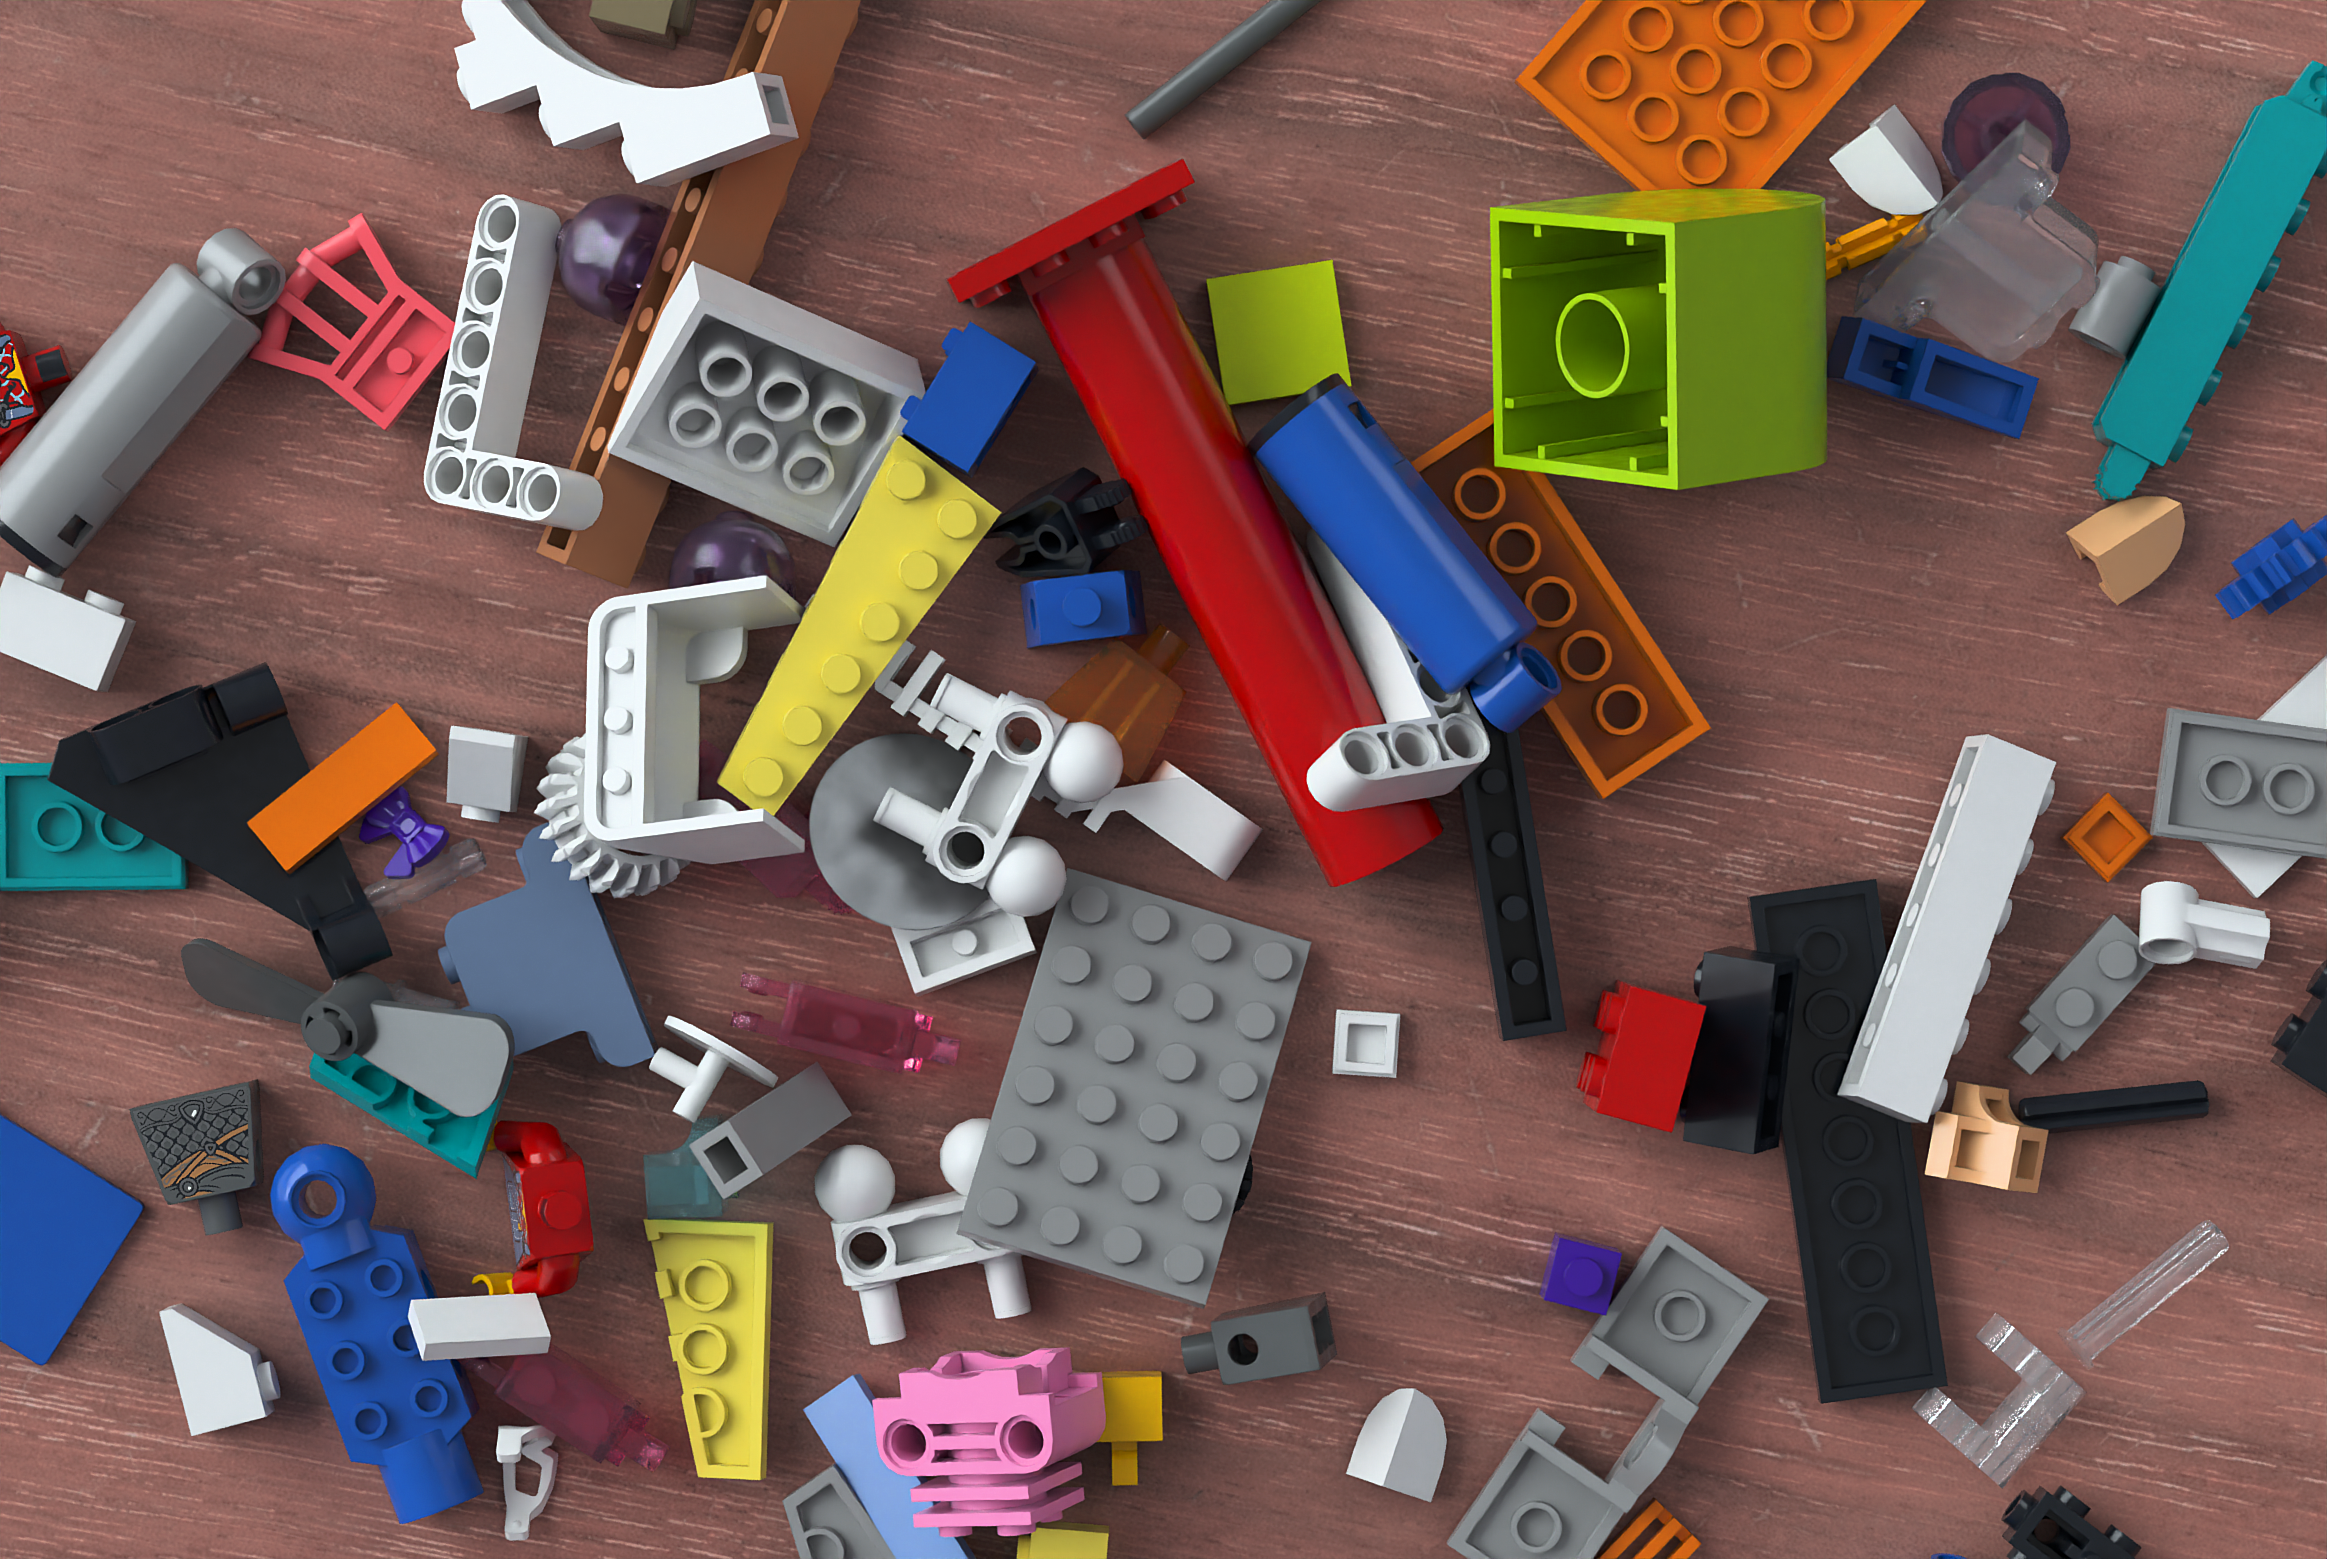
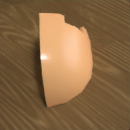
M2140 496L2127 499L2095 513L2066 532L2080 560L2088 556L2095 562L2102 578L2099 587L2116 605L2149 586L2168 569L2181 547L2185 519L2182 503L2166 496Z

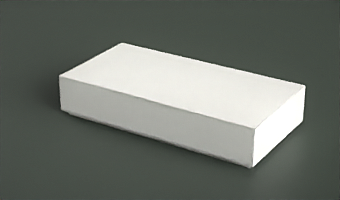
M536 1293L411 1300L408 1319L422 1361L548 1353L551 1335Z

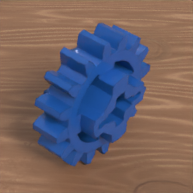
M2327 515L2316 523L2311 524L2305 530H2302L2293 518L2231 562L2239 576L2222 588L2215 596L2232 620L2238 618L2259 603L2266 613L2270 615L2327 575V562L2324 560V557L2327 556Z

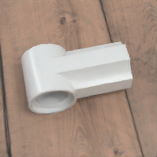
M2156 882L2142 889L2139 953L2148 961L2171 965L2181 964L2195 957L2256 969L2264 960L2265 949L2270 938V919L2266 918L2265 911L2199 899L2196 889L2180 882Z

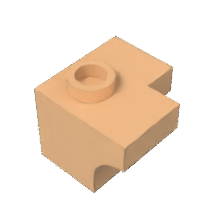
M1957 1081L1952 1112L1938 1111L1935 1114L1925 1174L2005 1190L2037 1193L2049 1130L2031 1127L2019 1121L2011 1110L2008 1089Z

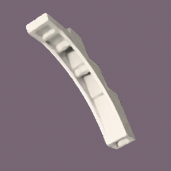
M527 0L462 1L464 19L470 30L474 33L476 40L454 49L460 67L457 71L458 85L463 96L469 101L471 110L502 114L540 99L542 103L539 107L540 122L555 147L585 150L623 136L624 141L621 147L623 160L630 173L634 175L637 184L667 187L799 138L782 76L751 72L712 85L683 89L652 88L624 79L596 65L574 50L544 22Z

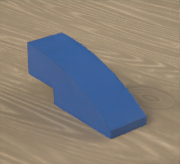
M1841 317L1827 360V379L1937 416L2014 439H2020L2039 380L2037 377L1935 340L1918 338L1862 317Z

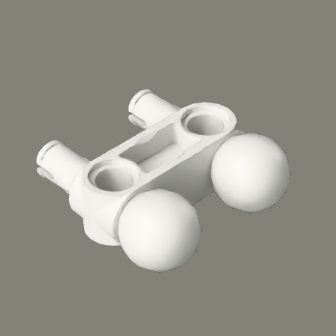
M946 673L933 697L930 707L981 732L979 739L983 740V743L950 809L945 807L941 813L890 787L873 821L924 846L922 853L927 855L925 861L937 867L948 879L959 883H969L981 890L986 886L994 903L1007 913L1021 917L1040 915L1053 908L1063 895L1067 880L1065 864L1058 851L1045 840L1032 836L1010 837L1042 773L1051 789L1062 798L1077 803L1095 802L1110 794L1120 781L1124 766L1122 749L1114 735L1100 725L1086 721L1067 724V718L1055 713L1043 701L1025 698L1011 690L1008 695L1001 693L999 698ZM1018 717H1026L1036 722L1042 735L1040 745L1034 749H1023L1016 746L1009 737L1008 728L1011 720ZM959 832H970L978 836L984 844L985 853L983 859L975 863H967L956 857L952 849L953 836Z
M978 1118L967 1120L956 1125L945 1137L940 1149V1168L946 1181L956 1190L953 1192L890 1205L895 1194V1175L890 1163L877 1150L864 1145H845L831 1151L820 1163L815 1175V1195L821 1208L834 1219L830 1223L836 1246V1260L841 1269L844 1285L851 1286L852 1290L859 1292L871 1345L890 1343L906 1337L907 1334L896 1282L901 1277L972 1262L983 1264L995 1318L1014 1317L1031 1311L1032 1308L1021 1259L1023 1254L956 1234L991 1119ZM863 1232H872L884 1240L887 1249L879 1259L864 1261L853 1253L850 1247L851 1240Z

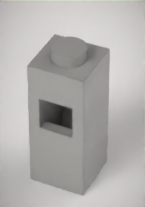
M815 1062L691 1143L689 1147L724 1200L803 1149L852 1114L819 1063Z

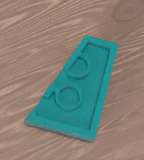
M314 1053L309 1068L310 1077L316 1082L477 1179L514 1070V1064L512 1059L503 1090L497 1100L484 1112L473 1117L457 1116L355 1053L342 1061H329Z

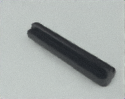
M2197 1080L2024 1098L2019 1102L2018 1114L2019 1121L2023 1124L2049 1130L2048 1134L2204 1118L2208 1115L2209 1096L2204 1083Z

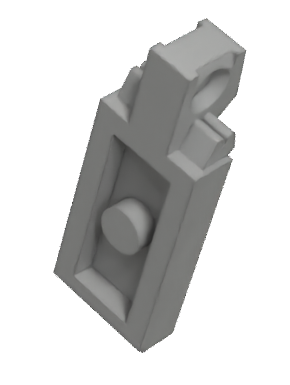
M2110 914L2025 1007L2028 1012L2019 1023L2029 1033L2007 1056L2025 1074L2032 1075L2052 1053L2063 1062L2072 1051L2076 1052L2156 964L2141 956L2139 953V937L2115 915Z

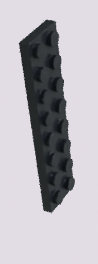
M1867 879L1747 896L1755 951L1800 958L1780 1133L1818 1401L1824 1404L1948 1386L1911 1122L1902 1121L1837 1095L1887 958L1876 879Z

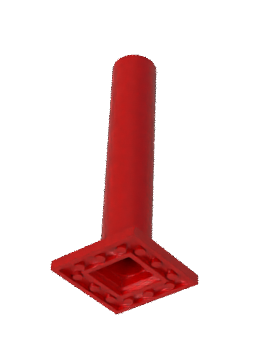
M1181 159L946 278V281L958 303L970 298L973 306L978 309L1011 292L1012 290L1006 279L1014 275L1017 276L1120 478L1127 480L1132 491L1130 497L1138 513L1143 515L1149 527L1148 532L1330 887H1338L1370 875L1413 853L1440 835L1444 827L1429 798L1340 812L1332 811L1322 806L1315 800L1307 784L1309 768L1346 731L1354 728L1386 724L1387 722L1372 692L1363 668L1261 467L1247 447L1248 442L1144 239L1146 236L1134 214L1141 211L1145 220L1151 219L1188 201L1182 189L1195 183L1184 159Z

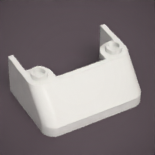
M768 576L614 597L601 604L592 615L588 627L584 819L588 830L606 845L618 849L705 864H719L804 853L805 840L764 808L738 811L730 803L721 799L698 801L700 685L725 681L741 669L748 651V630L800 623L806 610Z

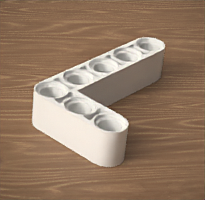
M504 194L495 195L485 202L476 220L424 470L425 489L430 498L438 503L574 531L585 530L592 526L599 517L603 505L601 485L596 478L578 471L515 458L558 256L562 226L558 215L552 209Z
M1311 528L1306 539L1308 552L1387 723L1346 731L1309 768L1307 784L1310 792L1322 806L1332 811L1340 812L1435 797L1452 792L1487 758L1490 752L1488 734L1467 689L1465 688L1454 695L1446 694L1314 529Z

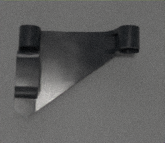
M266 662L204 688L202 685H194L181 689L58 741L47 778L48 781L310 931L332 981L393 956L381 923L359 884L339 836L289 875L247 824L249 820L310 772L287 717L288 711L283 697Z

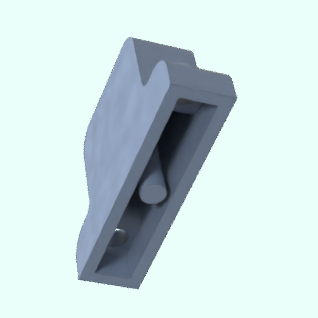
M547 822L533 828L525 837L523 846L515 850L519 865L527 882L526 885L461 911L449 920L444 934L446 946L438 949L442 967L451 984L461 981L470 1004L461 1008V1010L496 1014L508 1023L515 1042L513 1056L575 1032L585 1031L599 1064L607 1061L618 1067L632 1066L654 1057L659 1049L599 895L597 892H590L589 877L586 876L579 881L569 880L572 864L567 859L562 862H551L555 851L559 849L555 840L539 838L542 830L550 825Z

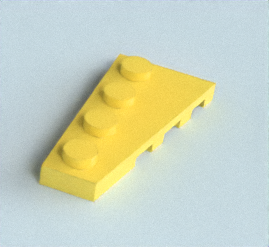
M645 1218L643 1221L647 1240L652 1243L658 1271L654 1273L660 1299H664L671 1336H668L673 1362L677 1361L684 1394L681 1396L698 1477L762 1480L766 1478L774 1222Z

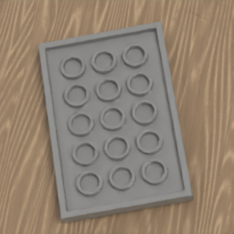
M1067 868V880L1063 895L1056 903L956 1234L1204 1309L1312 942Z

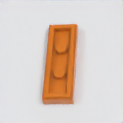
M396 702L249 820L247 824L290 875L438 756L439 753Z

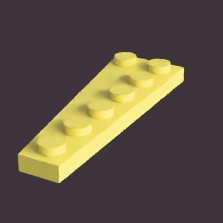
M897 436L888 450L859 506L860 509L843 541H841L822 582L814 597L811 598L784 655L782 654L760 701L757 702L716 781L753 810L764 808L771 815L774 816L1002 513L902 436Z

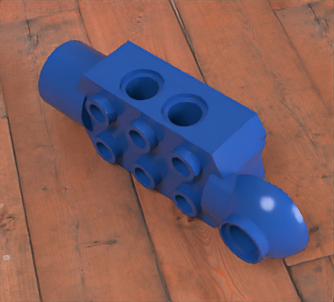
M330 1144L303 1147L287 1157L274 1176L270 1193L273 1216L283 1232L299 1243L304 1251L303 1257L283 1281L350 1461L378 1465L399 1524L409 1523L461 1504L484 1492L461 1431L480 1408L462 1359L422 1361L408 1319L411 1300L435 1299L438 1298L414 1231L388 1225L375 1224L371 1226L370 1221L377 1199L374 1179L360 1158L346 1148ZM320 1180L327 1182L336 1192L337 1203L331 1214H316L309 1208L305 1195L312 1181Z

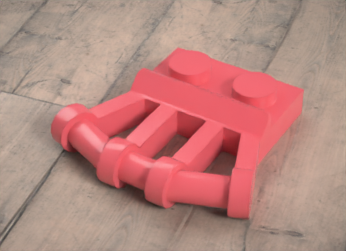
M360 213L348 220L349 228L311 250L305 247L296 258L300 265L286 281L277 301L269 307L261 332V339L248 353L247 358L323 381L383 430L388 432L448 357L455 322L401 280L364 214ZM363 249L388 293L377 304L336 272L332 266ZM320 280L368 317L351 339L303 302ZM293 316L340 352L331 365L283 351Z

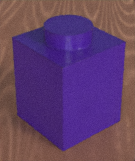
M1555 1232L1539 1294L1546 1301L1606 1316L1622 1253L1616 1247Z

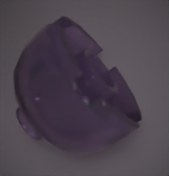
M2021 73L1992 74L1971 82L1949 104L1941 124V154L1950 175L1967 192L1991 202H2017L2042 191L2061 172L2071 148L2068 122L2064 115L2066 112L2061 100L2043 82Z
M617 193L604 195L592 200L573 219H568L563 223L555 243V250L559 255V272L566 292L579 307L593 315L621 326H626L628 321L626 316L632 311L671 213L670 209L638 196Z
M726 511L719 513L715 520L704 522L683 536L672 557L668 576V589L766 575L796 600L797 578L795 561L783 538L771 528L762 523L755 522L754 517L748 513Z

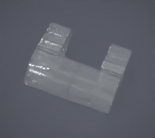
M1995 1313L1975 1337L2021 1377V1382L1982 1426L1978 1425L1936 1387L1928 1389L1912 1409L2003 1489L2087 1392L2011 1324Z

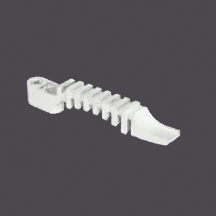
M811 598L809 599V601H808V602L806 603V605L804 606L805 608H807V606H808V604H809ZM906 640L875 680V690L892 700L894 703L890 708L900 715L906 717L909 712L921 718L918 725L930 734H933L936 729L948 735L945 740L946 743L958 751L963 746H966L975 752L972 758L975 759L983 743V740L979 739V735L973 732L975 729L953 720L920 699L922 693L946 661L944 658L930 650L904 688L893 682L895 676L916 648V646ZM1008 728L1009 736H1010V734L1012 733L1013 730H1011L1010 728ZM1025 738L1019 748L1034 749L1037 745L1028 738ZM1166 760L1162 761L1148 783L1114 788L1110 794L1095 802L1077 803L1062 798L1051 789L1043 773L1031 795L1039 802L1046 796L1057 803L1054 810L1065 818H1068L1072 812L1093 809L1083 824L1095 833H1097L1111 812L1125 810L1224 881L1228 880L1263 830Z

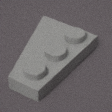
M836 1462L787 1495L782 1501L800 1559H896Z

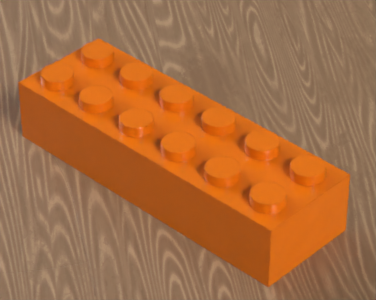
M1493 409L1411 462L1412 466L1537 620L1535 631L1524 642L1535 647L1549 660L1556 670L1562 686L1560 694L1540 709V711L1598 799L1606 798L1711 729L1545 474L1494 467Z

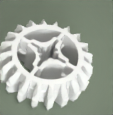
M586 733L583 737H575L564 744L563 749L560 750L561 753L552 757L548 765L545 766L549 775L541 779L540 784L536 788L546 800L538 804L534 814L549 820L550 824L542 830L539 838L546 840L554 839L559 848L555 851L551 862H562L567 859L572 864L569 880L579 881L588 876L591 893H602L610 889L614 899L618 897L625 898L632 893H635L636 896H644L656 890L659 885L665 886L674 881L680 870L688 866L691 861L643 853L645 856L627 854L606 845L588 830L584 819Z

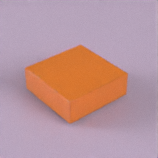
M2105 792L2060 838L2104 882L2108 883L2153 837L2108 792Z

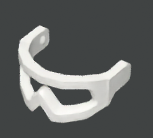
M548 1425L529 1427L498 1426L496 1455L497 1461L503 1463L504 1494L507 1505L505 1538L507 1540H526L529 1537L530 1521L543 1512L553 1490L558 1466V1453L548 1448V1446L552 1445L556 1436L555 1430ZM521 1453L542 1467L539 1489L536 1496H530L516 1490L515 1463L520 1461Z

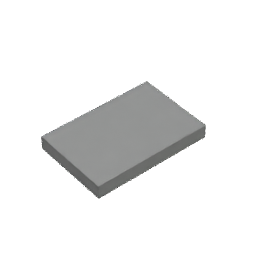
M2167 708L2150 835L2327 859V729Z

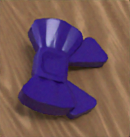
M399 786L367 812L362 822L359 839L365 844H370L394 834L402 842V845L384 869V875L389 879L395 880L413 878L415 867H422L438 856L445 847L450 834L444 826L428 824L413 810L408 791L404 787Z

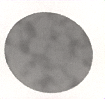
M900 733L878 736L857 744L842 754L830 766L814 794L809 818V832L817 865L829 886L842 901L859 914L877 923L898 929L926 930L942 927L964 918L987 899L990 894L986 886L981 890L969 883H959L948 879L937 867L925 861L927 855L922 853L924 846L873 821L890 787L941 813L945 807L950 809L973 763L970 757L943 741L918 734ZM959 832L953 836L952 849L956 857L967 863H975L983 859L985 853L984 844L978 836L970 832Z

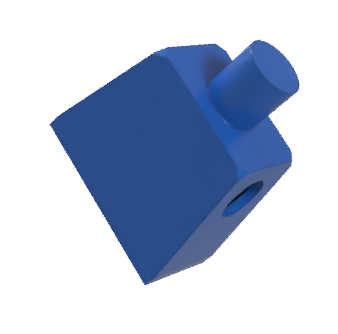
M1111 571L1036 580L1020 585L1027 648L1147 634L1140 571Z

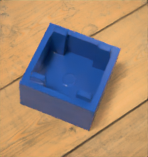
M970 321L964 332L956 328H952L942 343V348L945 350L946 356H948L923 398L920 400L913 395L909 396L900 410V415L908 420L902 430L907 439L972 479L1039 370L1034 360Z

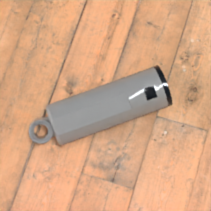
M228 228L215 233L207 240L199 252L196 263L199 276L181 263H172L1 465L0 537L31 562L55 578H60L261 339V330L246 315L258 314L275 303L284 289L286 275L285 269L280 262L246 232L237 228Z

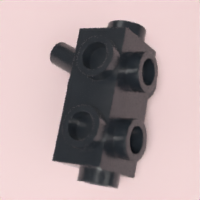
M2061 1485L2053 1495L2041 1486L2038 1487L2033 1495L2025 1490L2021 1491L2009 1504L2001 1518V1521L2009 1526L2002 1537L2013 1546L2006 1556L2009 1559H2135V1556L2142 1547L2112 1524L2103 1534L2084 1520L2091 1508ZM2042 1519H2051L2055 1521L2057 1526L2055 1536L2049 1541H2039L2034 1533V1529Z

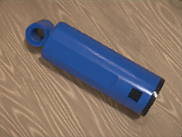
M1338 373L1330 375L1304 392L1273 417L1249 441L1247 445L1249 450L1446 694L1454 695L1470 686L1472 698L1481 713L1490 723L1507 733L1514 732L1560 694L1562 690L1561 680L1552 664L1535 647L1524 642L1537 627L1535 617Z

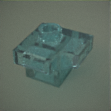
M722 1114L699 1116L695 1124L692 1123L690 1135L682 1146L673 1150L647 1152L643 1155L648 1220L723 1216L729 1210V1199L739 1198L738 1190L723 1200L689 1147L691 1143L722 1124Z

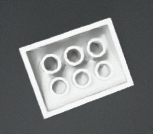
M692 261L660 316L607 446L608 453L835 547L858 510L892 443L897 436L904 435L902 430L908 420L901 417L900 410L909 396L913 395L921 400L926 390L918 359Z

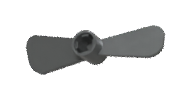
M193 939L181 950L186 978L191 987L201 997L217 1006L301 1024V1032L306 1044L315 1054L323 1059L342 1061L355 1053L460 1117H473L484 1112L497 1100L503 1090L513 1059L515 1042L508 1023L496 1014L395 1002L386 984L378 977L366 972H354L347 975L324 994L208 939Z

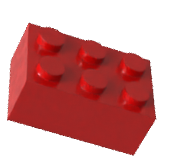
M1616 980L1613 992L1602 990L1593 1020V1027L1602 1030L1596 1054L1585 1052L1576 1083V1088L1585 1093L1583 1103L1597 1113L1672 1133L1706 1006L1690 999Z

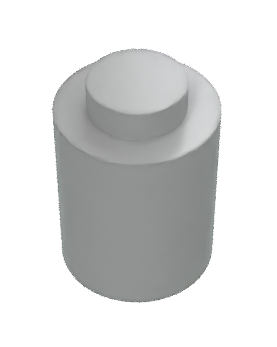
M2121 256L2117 264L2104 261L2068 331L2085 343L2105 353L2125 359L2161 291L2156 284L2151 282L2155 272L2146 265L2126 256Z

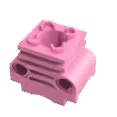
M1070 1347L1040 1348L1030 1354L1018 1357H1002L984 1350L953 1351L941 1356L930 1370L925 1367L912 1368L899 1373L901 1397L876 1398L872 1400L877 1447L880 1457L886 1466L895 1473L905 1476H939L910 1489L912 1502L942 1501L913 1514L914 1528L938 1527L941 1537L973 1534L972 1526H997V1534L1001 1536L1024 1535L1035 1532L1036 1523L1039 1521L1045 1523L1062 1519V1510L1085 1500L1084 1487L1054 1488L1082 1475L1081 1462L1058 1461L1096 1443L1105 1430L1106 1422L1102 1372L1072 1373Z

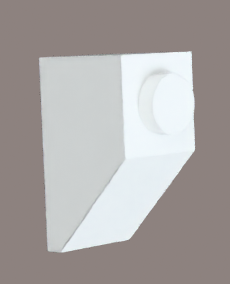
M451 726L448 754L447 802L463 805L461 817L499 823L501 811L517 812L528 736L464 726Z
M182 1303L169 1306L159 1312L191 1436L264 1418L275 1411L273 1400L280 1398L281 1395L277 1373L271 1361L262 1362L259 1348Z

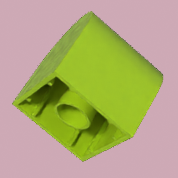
M1670 189L1620 192L1490 207L1494 467L1682 490L1801 471L1819 466L1827 461L1826 203L1824 197L1803 192L1765 189Z

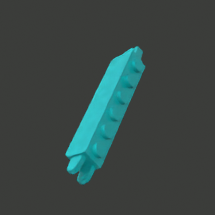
M2312 60L2306 65L2285 96L2280 95L2265 100L2261 105L2254 107L2163 283L2152 309L2091 425L2096 440L2108 447L2098 467L2099 473L2094 475L2096 479L2092 481L2095 484L2093 490H2096L2102 497V501L2107 499L2118 502L2120 498L2125 500L2126 496H2132V491L2137 490L2135 485L2140 484L2148 468L2155 470L2164 467L2167 459L2174 463L2180 459L2194 431L2193 428L2185 425L2196 403L2203 406L2207 405L2222 378L2223 372L2216 369L2215 366L2225 346L2235 349L2251 322L2252 315L2244 311L2255 289L2265 292L2279 268L2281 258L2273 253L2284 232L2293 236L2306 216L2311 202L2303 198V195L2313 175L2322 179L2327 173V66Z

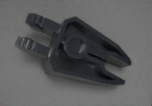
M1082 467L1029 493L996 519L984 535V539L1007 537L1017 543L995 561L997 567L1020 577L1088 574L1117 550L1121 544L1134 540L1143 533H1146L1149 527L1143 515L1140 514L1118 518L1113 506L1120 504L1132 494L1126 479L1102 483L1099 475Z

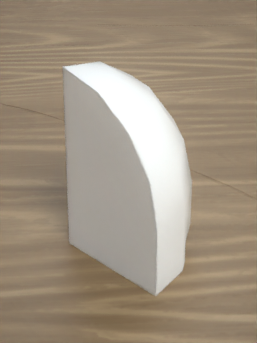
M1895 104L1869 123L1870 128L1849 144H1844L1829 159L1852 190L1872 207L1893 215H1918L1940 205L1943 189L1941 176L1934 159L1917 132Z
M1415 1388L1398 1389L1382 1398L1364 1423L1346 1474L1431 1502L1443 1467L1447 1444L1444 1420L1433 1400Z

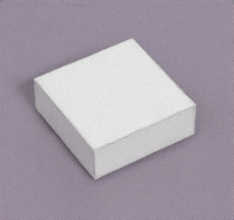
M1336 1009L1332 1074L1396 1078L1400 1013Z

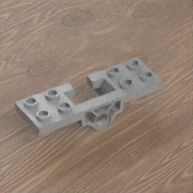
M1661 1226L1610 1300L1607 1315L1599 1316L1570 1359L1572 1363L1597 1380H1599L1610 1363L1660 1397L1605 1479H1602L1554 1446L1566 1427L1540 1408H1537L1446 1541L1447 1545L1468 1559H1593L1623 1513L1629 1512L1638 1497L1663 1470L1677 1448L1687 1425L1699 1409L1698 1403L1769 1299Z

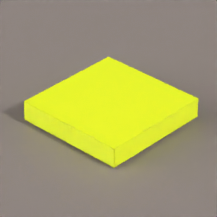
M1333 260L1206 279L1223 395L1229 406L1302 395L1323 379L1336 373L1351 388Z

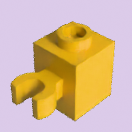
M1161 1371L1102 1372L1106 1422L1105 1430L1097 1442H1112V1486L1138 1485L1137 1441H1163Z

